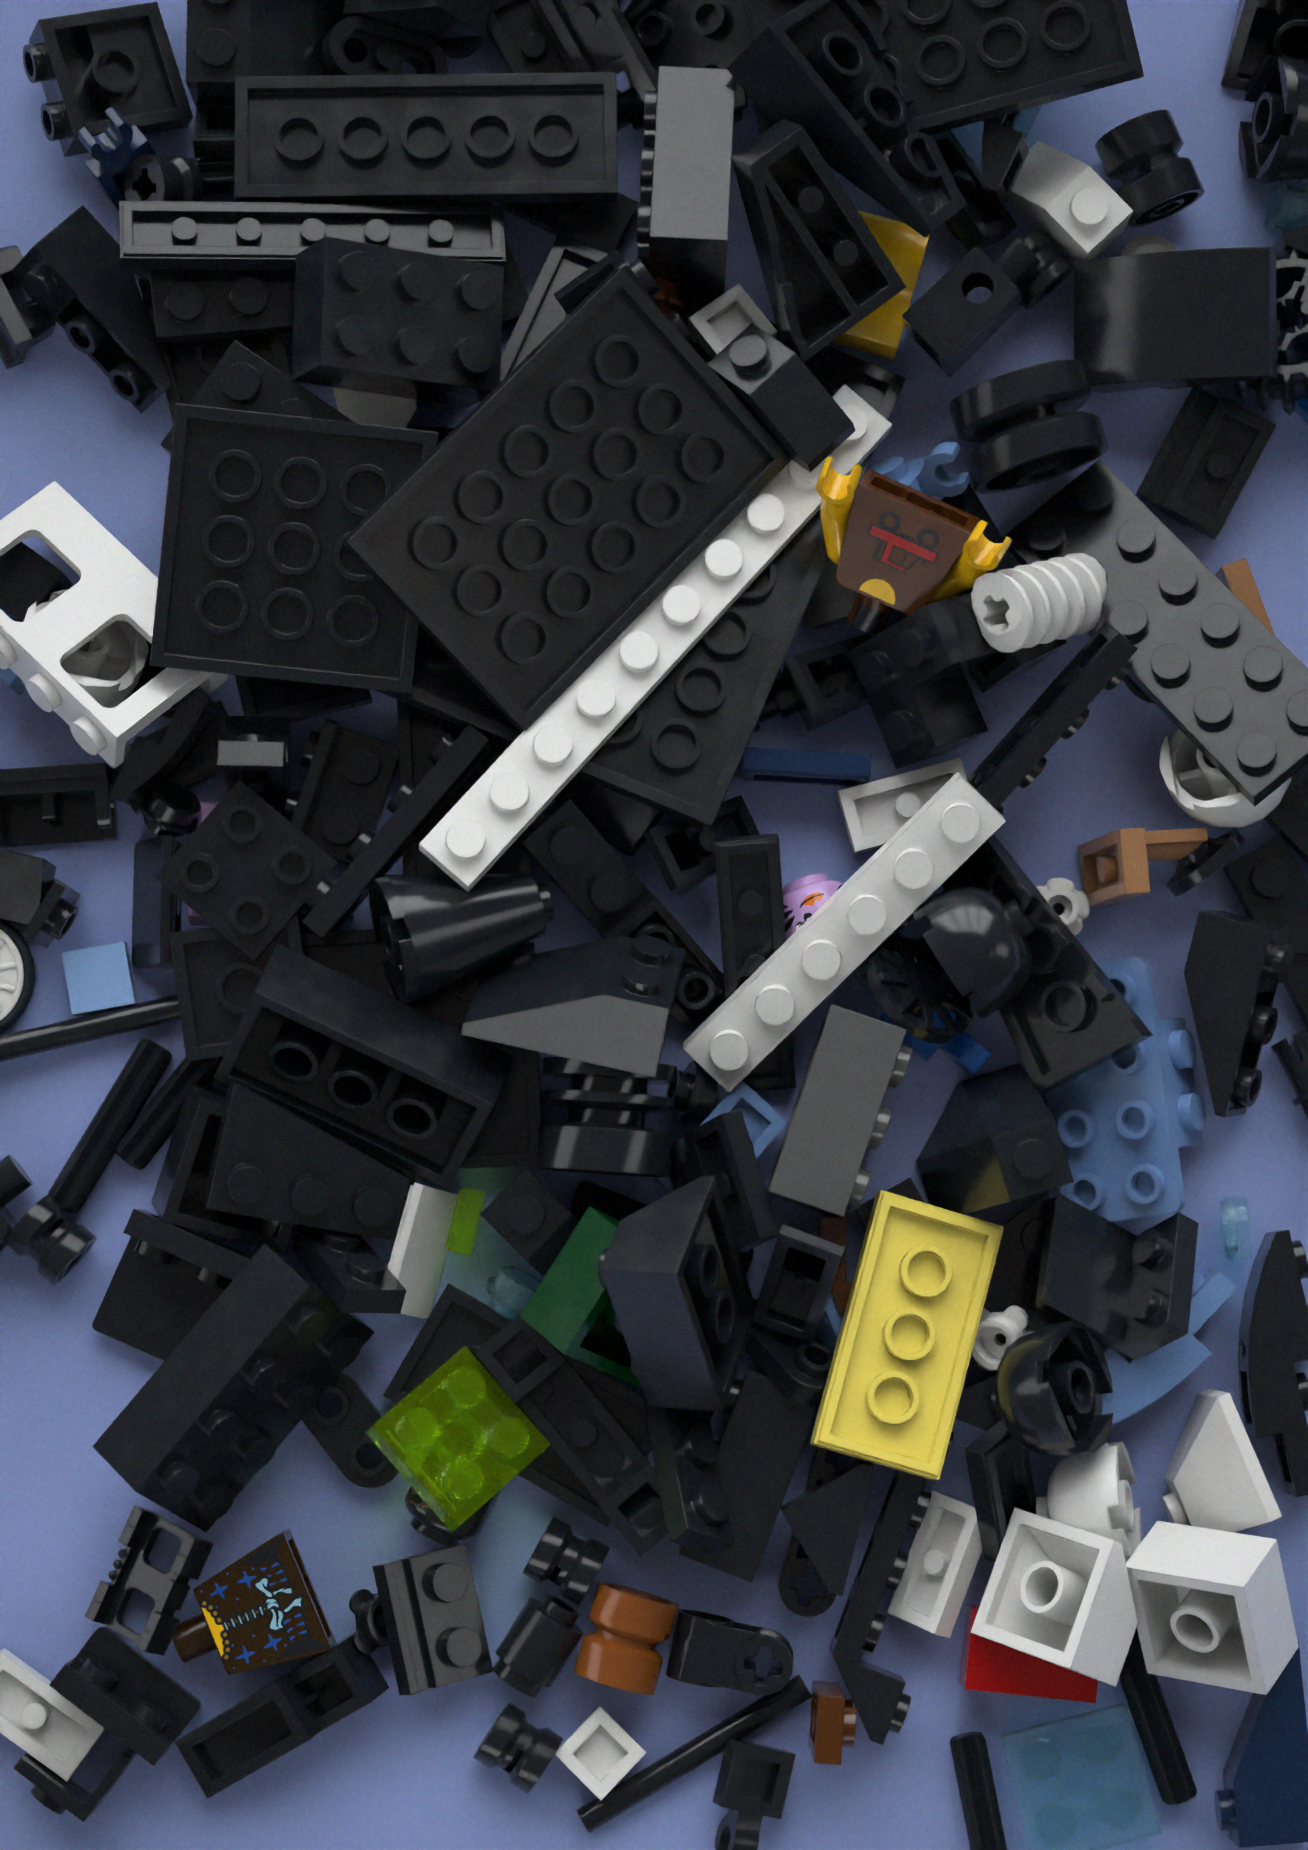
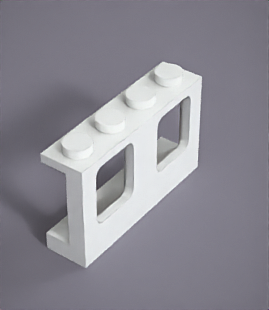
M53 481L0 520V557L25 538L37 537L80 576V580L27 621L16 622L0 609V668L4 670L10 668L25 683L30 697L41 709L46 712L54 710L70 726L74 739L83 750L90 755L98 753L115 769L124 762L125 743L196 687L200 686L206 693L211 694L228 680V674L166 668L118 706L106 708L101 706L63 670L60 665L63 660L116 621L128 622L152 644L158 578L56 481Z

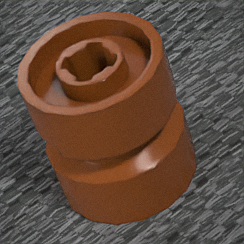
M599 1581L589 1619L596 1625L597 1629L596 1632L583 1636L574 1673L617 1689L644 1695H654L663 1664V1657L655 1649L656 1644L669 1639L679 1604L648 1592Z

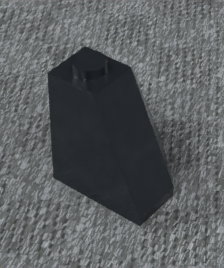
M1020 1063L959 1081L916 1160L928 1203L963 1215L1074 1182L1055 1119Z

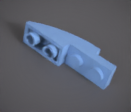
M1196 1270L1194 1271L1188 1334L1137 1361L1129 1356H1126L1124 1359L1114 1348L1102 1344L1100 1346L1107 1361L1113 1388L1112 1393L1102 1394V1415L1113 1413L1112 1425L1130 1417L1161 1398L1186 1379L1212 1354L1193 1335L1238 1289L1219 1270H1209L1203 1277Z

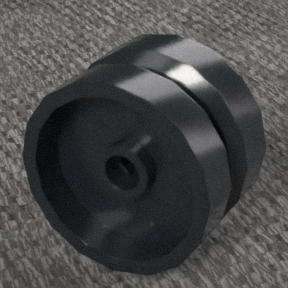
M1076 359L1056 360L1008 372L961 393L950 402L949 411L958 438L973 443H980L969 453L965 461L968 472L972 476L971 481L975 492L981 494L1000 493L1047 481L1078 469L1106 453L1109 445L1100 417L1092 413L1077 411L1083 407L1092 393L1082 362Z

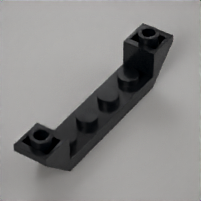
M996 1371L963 1386L955 1419L988 1431L1001 1420L996 1414L991 1401V1388L995 1382ZM953 1431L951 1432V1436H950V1440H949V1444H948V1448H947L945 1460H946V1458H947V1455H948V1453H949V1450H950V1447H951V1444H952V1441H953V1438H954V1432H953ZM895 1470L829 1646L870 1740L881 1745L884 1743L888 1730L899 1733L910 1706L911 1696L902 1693L906 1682L901 1675L860 1660L859 1657L862 1649L872 1653L877 1645L886 1616L876 1611L885 1588L896 1591L901 1581L909 1554L899 1551L908 1526L917 1530L920 1528L932 1493L922 1490L926 1478Z

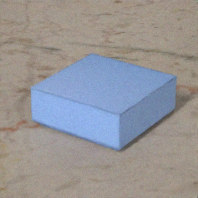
M120 941L61 952L73 1016L103 1012L138 1004L127 942Z

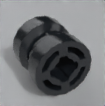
M46 1195L15 1225L7 1236L5 1243L18 1255H29L38 1263V1273L49 1283L56 1285L87 1254L97 1237L83 1225H72L64 1217L63 1207L49 1195Z
M554 1516L522 1573L537 1582L546 1580L554 1582V1584L560 1587L563 1597L579 1605L601 1568L610 1548L594 1538L584 1541L574 1536L571 1525Z
M509 1702L483 1739L473 1758L488 1768L499 1766L509 1773L513 1785L528 1794L552 1760L563 1738L548 1727L537 1729L527 1722L524 1711Z

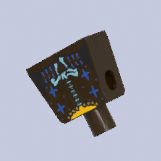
M290 1528L280 1532L194 1588V1594L202 1613L180 1622L172 1637L175 1648L184 1663L217 1650L228 1675L320 1654L330 1650L336 1644Z

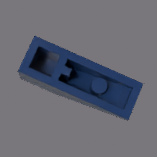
M1299 1647L1267 1695L1252 1693L1223 1770L1224 1790L1215 1791L1214 1801L1218 1828L1220 1831L1228 1830L1229 1838L1239 1848L1308 1842V1732Z

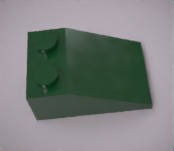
M589 1206L520 1317L564 1355L641 1387L639 1379L634 1378L632 1374L631 1356L624 1336L618 1333L616 1329L615 1311L607 1288L601 1286L598 1277V1263L601 1252L604 1248H609L620 1220Z

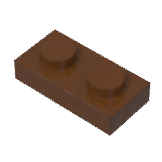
M813 1680L808 1746L814 1763L841 1765L842 1747L854 1748L856 1708L853 1707L852 1700L845 1699L839 1682Z

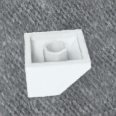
M1210 1388L1197 1393L1164 1476L1170 1493L1162 1496L1161 1499L1170 1522L1237 1532L1282 1517L1230 1393Z
M1014 1507L971 1633L1116 1687L1138 1625L1122 1543Z

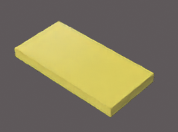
M879 1190L876 1192L811 1436V1445L933 1481L940 1479L1004 1230L1003 1226L887 1191Z

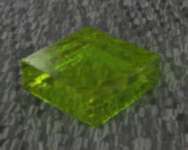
M464 1187L462 1190H459L445 1246L448 1247V1251L474 1256L483 1219L480 1214L485 1210L489 1194Z

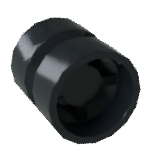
M1167 109L1152 111L1130 119L1104 134L1095 144V149L1108 178L1121 182L1116 193L1133 210L1128 221L1131 227H1142L1170 217L1195 203L1205 192L1191 159L1179 157L1178 155L1184 142L1170 111Z

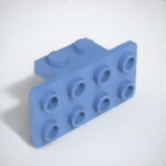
M1129 957L1096 963L1153 1036L1059 1087L1045 1092L1047 1107L1055 1119L1074 1180L1072 1183L1059 1186L1060 1195L1098 1214L1109 1222L1178 1213L1184 1208L1186 1203L1178 1148L1203 1144L1202 1130L1206 1124L1205 1106L1202 1098L1195 1091L1192 1067L1196 1062L1195 1041L1190 1031L1186 1029L1185 1018L1159 1019L1151 965L1147 959L1143 957Z

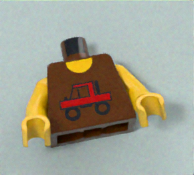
M826 457L816 483V491L821 497L820 517L827 556L838 565L835 581L858 592L848 616V621L864 632L874 635L882 632L893 609L910 615L927 604L960 596L973 587L975 579L987 571L996 568L1011 545L1012 540L1008 536H1006L1003 543L998 544L989 541L983 534V530L988 523L983 520L979 521L980 518L871 469H868L859 482L863 471L862 466L854 464L850 475H842L832 468L833 458Z

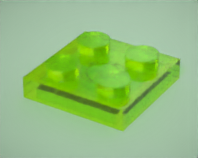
M466 1346L460 1349L365 1432L451 1533L550 1445Z

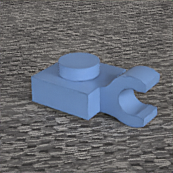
M957 442L940 443L932 450L929 457L924 456L905 461L902 456H894L881 460L870 468L931 497L939 495L945 497L957 496L966 490L972 479L970 472H962L955 475L948 473L942 467V464L953 462L961 450Z

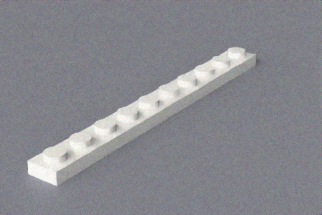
M844 384L832 398L853 422L856 431L828 457L833 458L831 465L837 473L850 475L854 464L861 465L890 433L893 424ZM791 460L526 731H523L419 843V850L463 889L469 892L821 508V497L816 491V483L825 460L811 473Z

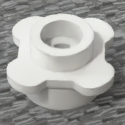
M1012 1305L1004 1312H989L983 1308L972 1351L974 1361L981 1369L986 1371L997 1370L1006 1348L1026 1333L1025 1328L1029 1324V1317L1022 1308ZM997 1333H1002L1006 1337V1343L1002 1344L997 1340Z

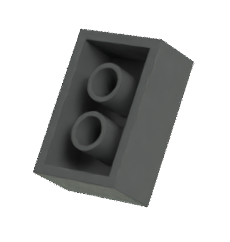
M833 1004L825 1013L766 1187L767 1195L830 1217H844L846 1208L859 1209L871 1175L870 1171L860 1168L867 1147L876 1149L877 1146L880 1147L892 1110L881 1106L887 1086L896 1089L897 1085H901L913 1048L902 1045L907 1029Z

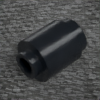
M549 1594L546 1595L542 1602L529 1598L496 1650L499 1659L493 1667L495 1674L516 1690L531 1697H537L543 1686L551 1687L584 1634L582 1629L575 1624L580 1616L579 1613L562 1600Z

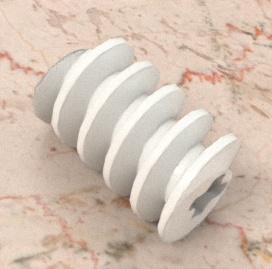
M1084 553L1067 554L1064 557L1050 558L1047 561H1036L1030 565H1019L1012 569H1002L995 573L983 574L975 579L971 592L972 609L982 636L991 647L1000 652H1016L1021 648H1032L1038 644L1051 643L1056 639H1067L1072 635L1086 634L1096 626L1101 616L1102 604L1106 599L1108 584L1105 569L1095 558Z

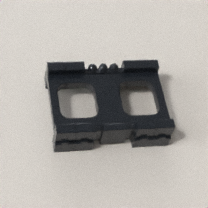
M134 1505L119 1538V1542L126 1545L125 1549H120L118 1552L121 1560H115L113 1563L116 1571L112 1570L108 1574L111 1582L100 1581L85 1617L93 1622L102 1623L137 1644V1648L144 1652L164 1656L171 1642V1637H173L180 1619L173 1615L183 1605L191 1587L188 1585L189 1579H199L214 1544L167 1520L163 1515L155 1511ZM163 1529L178 1536L182 1541L179 1553L168 1573L154 1567L149 1561L150 1552L159 1533ZM137 1589L152 1597L155 1602L154 1610H152L145 1629L141 1634L125 1626L122 1620L130 1597Z

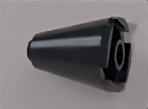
M1267 55L1256 67L1244 101L1255 102L1252 122L1240 121L1238 137L1239 159L1242 170L1247 178H1254L1262 183L1308 178V64L1287 55Z
M447 874L384 875L383 877L373 879L374 882L369 884V905L376 941L383 940L389 959L382 961L394 995L402 1003L417 1001L545 936L546 922L554 920V907L549 889L545 883L537 885L531 874H484L469 892Z

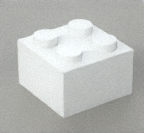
M1157 1521L1126 1562L1138 1621L1137 1631L1147 1673L1267 1695L1299 1647L1277 1539Z

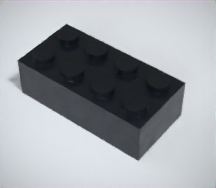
M264 1243L92 1447L135 1492L202 1531L207 1532L217 1519L227 1513L234 1499L259 1469L269 1463L276 1449L301 1419L312 1412L319 1398L344 1368L354 1362L361 1348L375 1332L355 1313L340 1312L314 1278Z

